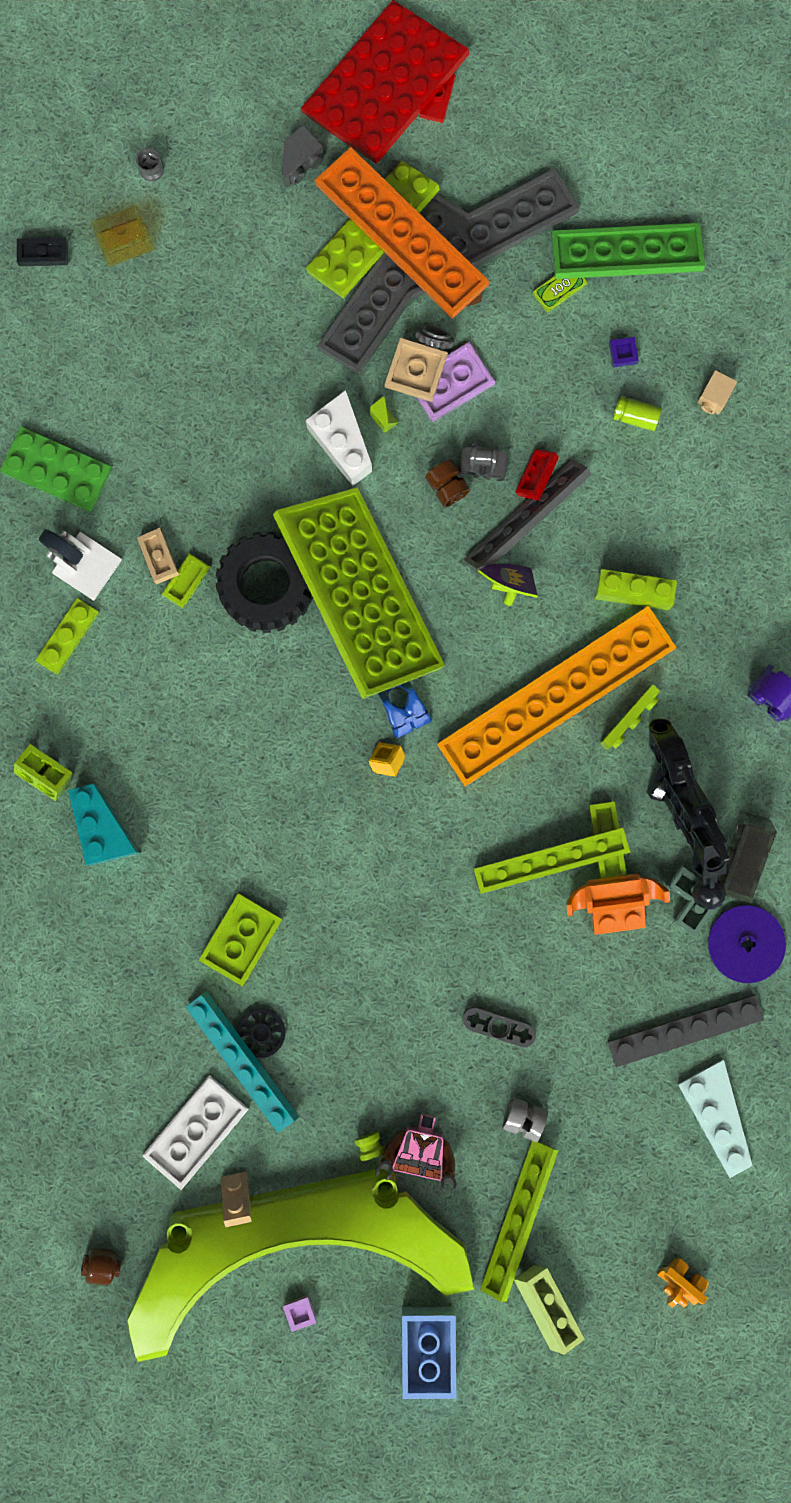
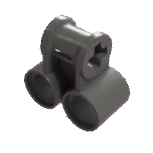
M473 443L472 447L461 449L459 475L464 476V474L474 475V478L481 476L487 480L496 478L497 481H504L509 455L506 452L499 451L498 446L487 448L479 447L476 443Z

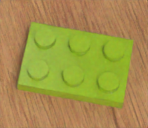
M238 893L199 961L243 987L283 919Z

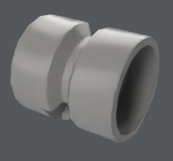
M513 1097L508 1107L511 1109L510 1114L505 1115L502 1129L513 1134L522 1132L524 1138L538 1142L547 1121L548 1110L537 1105L528 1107L526 1101Z

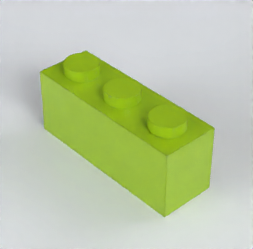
M601 569L597 577L594 599L642 607L649 606L650 608L669 611L674 606L677 580Z

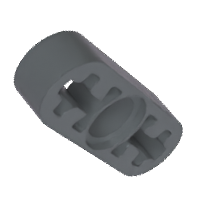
M477 1007L467 1009L463 1015L465 1027L482 1035L520 1047H529L536 1039V1032L531 1025ZM474 1012H478V1017L486 1020V1015L492 1016L488 1021V1031L482 1030L485 1026L484 1024L476 1023L475 1027L471 1026V1021L467 1019L468 1015L473 1016ZM503 1020L506 1023L507 1028L503 1034H495L492 1031L494 1021ZM511 1023L516 1024L514 1030L523 1031L524 1028H527L531 1038L525 1039L524 1042H520V1037L512 1034V1039L507 1038L511 1032Z

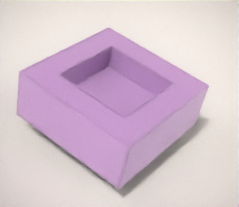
M309 1295L283 1304L291 1332L317 1323Z

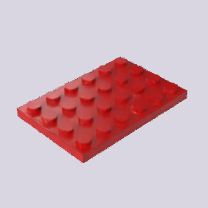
M392 0L301 107V111L319 126L377 164L469 56V49L398 2Z

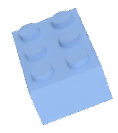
M402 1307L403 1399H456L455 1307Z

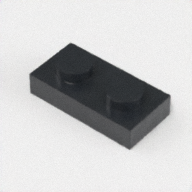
M66 237L17 238V264L19 266L68 265V240Z

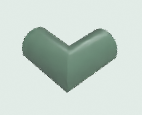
M680 865L666 883L667 887L687 900L673 923L687 934L696 937L714 910L703 909L694 902L692 891L696 882L701 878L685 866Z

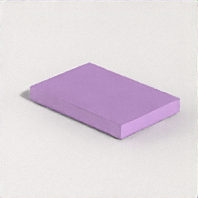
M467 342L448 354L433 402L420 398L417 399L430 420L434 422L495 385L496 382L471 343Z

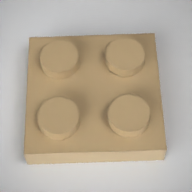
M400 338L385 382V388L433 402L448 352Z

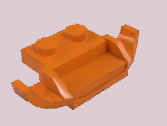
M639 873L588 880L587 884L577 888L567 900V916H573L574 911L586 908L588 914L592 913L595 935L646 928L644 906L649 905V899H659L664 901V903L670 902V893L667 887L649 877L640 876Z

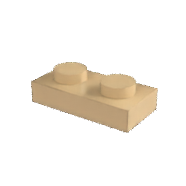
M160 528L137 537L156 585L180 575L163 531Z
M247 1171L222 1176V1204L225 1227L252 1222Z

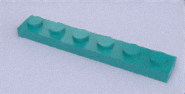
M206 991L186 1006L191 1016L277 1133L299 1118L298 1114L209 993Z

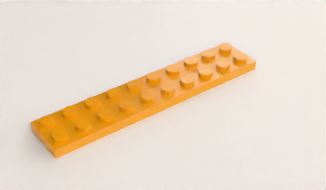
M647 606L439 742L437 746L464 787H466L677 647L650 607Z

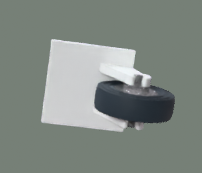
M45 529L38 539L50 549L46 556L57 564L52 574L93 601L122 561L120 557L82 532H79L77 537L74 538L64 530L58 536L54 532Z

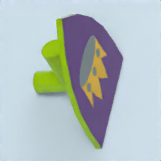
M492 564L478 570L481 575L491 581V589L507 592L503 602L508 606L513 605L517 593L535 598L538 596L532 568L514 564Z

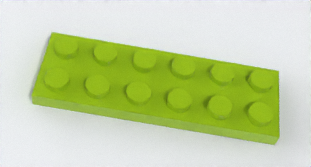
M401 161L385 179L419 213L440 190L436 182L404 161ZM349 219L306 267V271L327 288L344 298L384 252Z

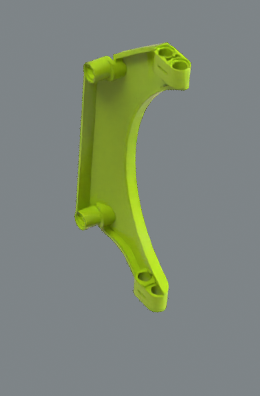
M376 1169L250 1196L252 1222L225 1227L222 1202L174 1212L169 1219L167 1229L168 1243L160 1245L145 1282L128 1314V1329L136 1359L140 1362L166 1356L177 1329L196 1301L229 1272L263 1255L306 1245L355 1247L392 1258L423 1276L442 1294L452 1295L474 1290L465 1244L435 1221L407 1192L399 1193L395 1172L393 1171L390 1178L386 1180L388 1172L385 1169H380L378 1176H376ZM382 1182H390L387 1186L380 1185ZM176 1226H182V1227H184L185 1229L179 1230V1229H176L175 1227H176Z

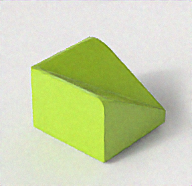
M384 396L370 406V416L383 432L389 431L398 424L399 421L386 407Z

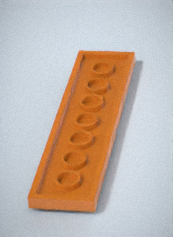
M352 147L315 179V185L452 319L489 286V280Z

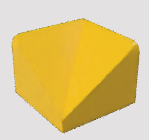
M379 742L368 762L374 772L396 777L404 762L405 754L401 745Z

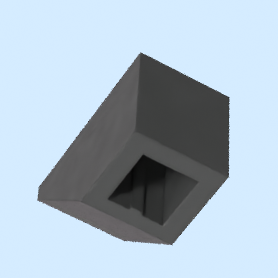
M304 125L284 141L282 177L283 183L287 188L291 185L290 181L293 185H296L303 179L304 173L299 167L306 172L310 168L316 169L323 161V146Z

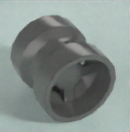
M142 149L136 157L140 174L145 180L155 182L164 173L161 157L155 149Z

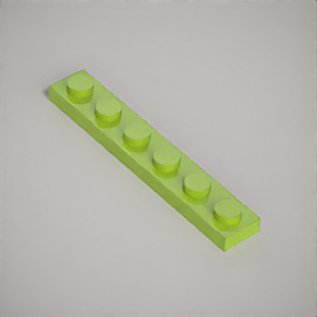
M624 828L475 868L474 872L480 894L631 852Z
M540 1141L531 1142L480 1291L500 1302H507L559 1151Z

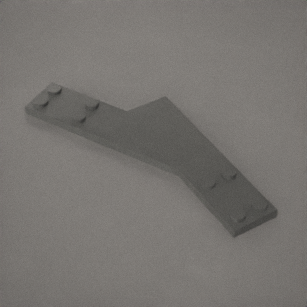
M556 168L470 213L465 212L436 194L420 214L476 267L579 213V206ZM384 252L317 345L318 350L360 375L409 303L425 292Z

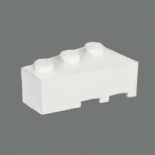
M345 390L305 421L309 432L349 483L354 486L372 472V464Z

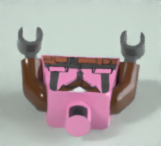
M421 1114L418 1128L407 1126L406 1131H399L386 1144L381 1159L382 1163L379 1164L375 1171L376 1176H378L380 1169H385L388 1172L386 1178L388 1180L394 1170L441 1181L440 1190L442 1193H444V1185L451 1184L453 1186V1193H455L457 1185L454 1178L455 1157L450 1143L443 1139V1134L433 1132L436 1117Z

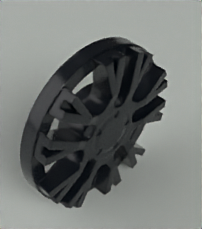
M268 1009L250 1011L241 1019L237 1028V1033L241 1038L247 1035L251 1036L252 1041L247 1044L249 1049L253 1042L258 1043L254 1052L251 1051L256 1058H265L275 1054L285 1040L286 1032L282 1019L275 1012ZM257 1013H262L261 1023H258ZM267 1014L275 1018L271 1024H266L265 1022ZM251 1015L255 1020L254 1026H250L245 1022ZM279 1023V1028L271 1030L270 1026ZM242 1027L250 1028L251 1033L241 1031ZM280 1032V1041L274 1040L272 1033ZM269 1039L276 1045L274 1049L267 1043ZM261 1044L266 1045L267 1053H259V1046Z

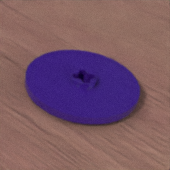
M737 906L723 912L713 923L708 936V951L714 966L724 976L736 982L756 983L767 979L780 967L785 956L786 939L781 925L769 912L755 906ZM746 937H749V941L754 944L753 947H749L748 952H746L745 947L740 945L741 942L746 940Z

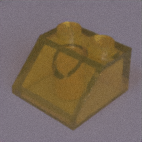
M138 205L92 222L96 238L109 267L155 250Z

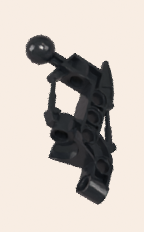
M655 719L649 723V747L659 765L648 786L647 793L651 799L665 802L672 815L676 829L682 830L687 843L690 844L693 850V871L701 877L696 882L692 891L694 902L703 909L714 910L722 905L726 897L725 887L717 878L720 875L726 874L727 861H729L727 840L717 825L714 808L694 778L691 761L683 739L679 737L669 720Z

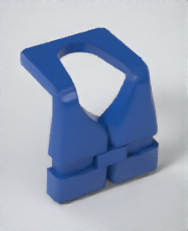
M410 681L377 693L385 707L389 723L393 726L391 728L396 738L412 732L413 728L418 729L432 721L430 714L425 710L426 707ZM402 687L408 692L404 707L390 702L389 692L392 689Z

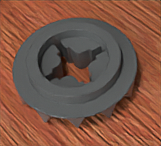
M423 326L416 330L415 337L421 343H425L428 346L449 349L454 345L455 339L449 332L443 329Z

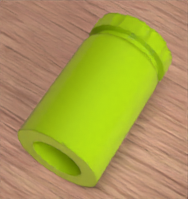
M621 395L613 414V420L618 421L620 419L621 422L654 432L662 407L632 398L626 399V396Z

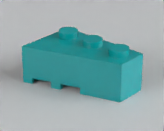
M90 784L68 790L86 865L93 866L141 853L98 785Z

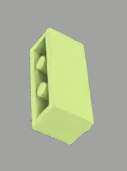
M533 1265L514 1278L550 1350L565 1355L585 1340L548 1268Z

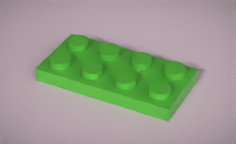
M20 427L0 468L1 473L88 512H92L112 470V467L23 427Z

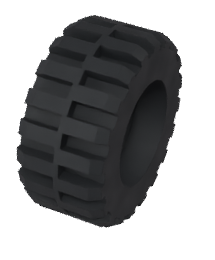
M255 532L251 538L247 539L246 535L239 538L240 543L236 546L232 543L227 548L228 554L226 556L222 555L219 560L221 566L216 569L215 575L217 578V583H215L216 591L230 617L239 625H244L251 631L262 630L263 633H271V630L277 629L279 632L285 630L284 626L297 623V618L300 615L304 616L307 612V606L309 603L311 604L313 596L283 535L280 538L274 532H267V535ZM261 561L279 563L284 567L289 576V587L285 595L278 601L268 605H259L251 602L245 596L242 589V578L245 572L252 565Z

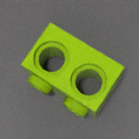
M31 744L28 745L14 763V774L54 801L58 800L72 779L71 771Z

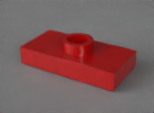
M455 74L448 79L421 111L420 118L444 123L456 79Z
M540 449L534 450L515 491L519 497L540 500L559 459L557 453Z

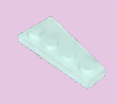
M721 1059L678 1083L681 1092L727 1176L731 1178L753 1166L724 1060Z

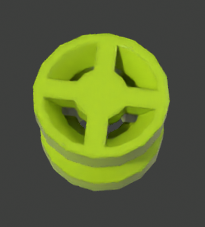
M379 1131L360 1136L354 1140L356 1146L360 1148L359 1157L361 1161L378 1157L384 1153V1146L380 1145Z

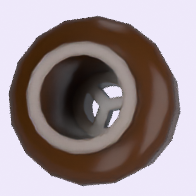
M92 1248L88 1254L83 1256L81 1276H85V1281L88 1284L110 1285L114 1277H119L121 1260H116V1253L113 1250Z

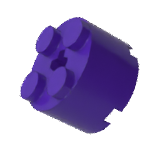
M768 665L749 686L748 690L750 693L748 698L758 706L760 704L766 705L769 708L767 714L777 722L788 721L791 718V678L782 671L775 674L771 671L774 666Z

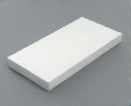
M209 1075L142 1157L182 1190L249 1110V1107L212 1075Z

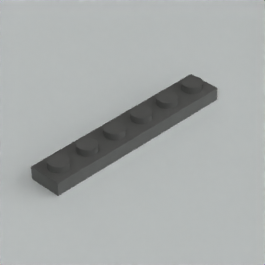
M572 459L548 481L539 501L529 499L464 558L466 564L478 574H480L478 572L479 569L495 564L591 476L589 469Z
M752 995L607 1042L615 1066L619 1067L764 1021L756 995Z

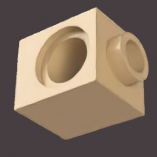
M715 370L697 403L702 405L701 409L709 414H720L737 381Z

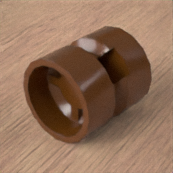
M447 460L437 465L425 476L432 490H437L436 496L444 508L454 504L455 501L461 500L471 491L464 478L458 477L460 472L453 460Z

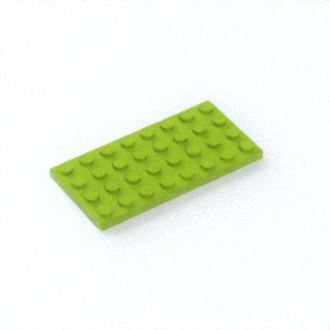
M358 487L282 508L273 514L362 699L435 672L445 666Z

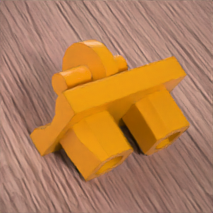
M675 1258L667 1267H662L657 1273L659 1277L668 1283L663 1288V1291L669 1295L666 1303L671 1307L679 1303L684 1308L689 1302L693 1305H696L698 1302L704 1305L708 1299L704 1293L709 1282L699 1274H694L688 1282L683 1276L689 1266L680 1258Z

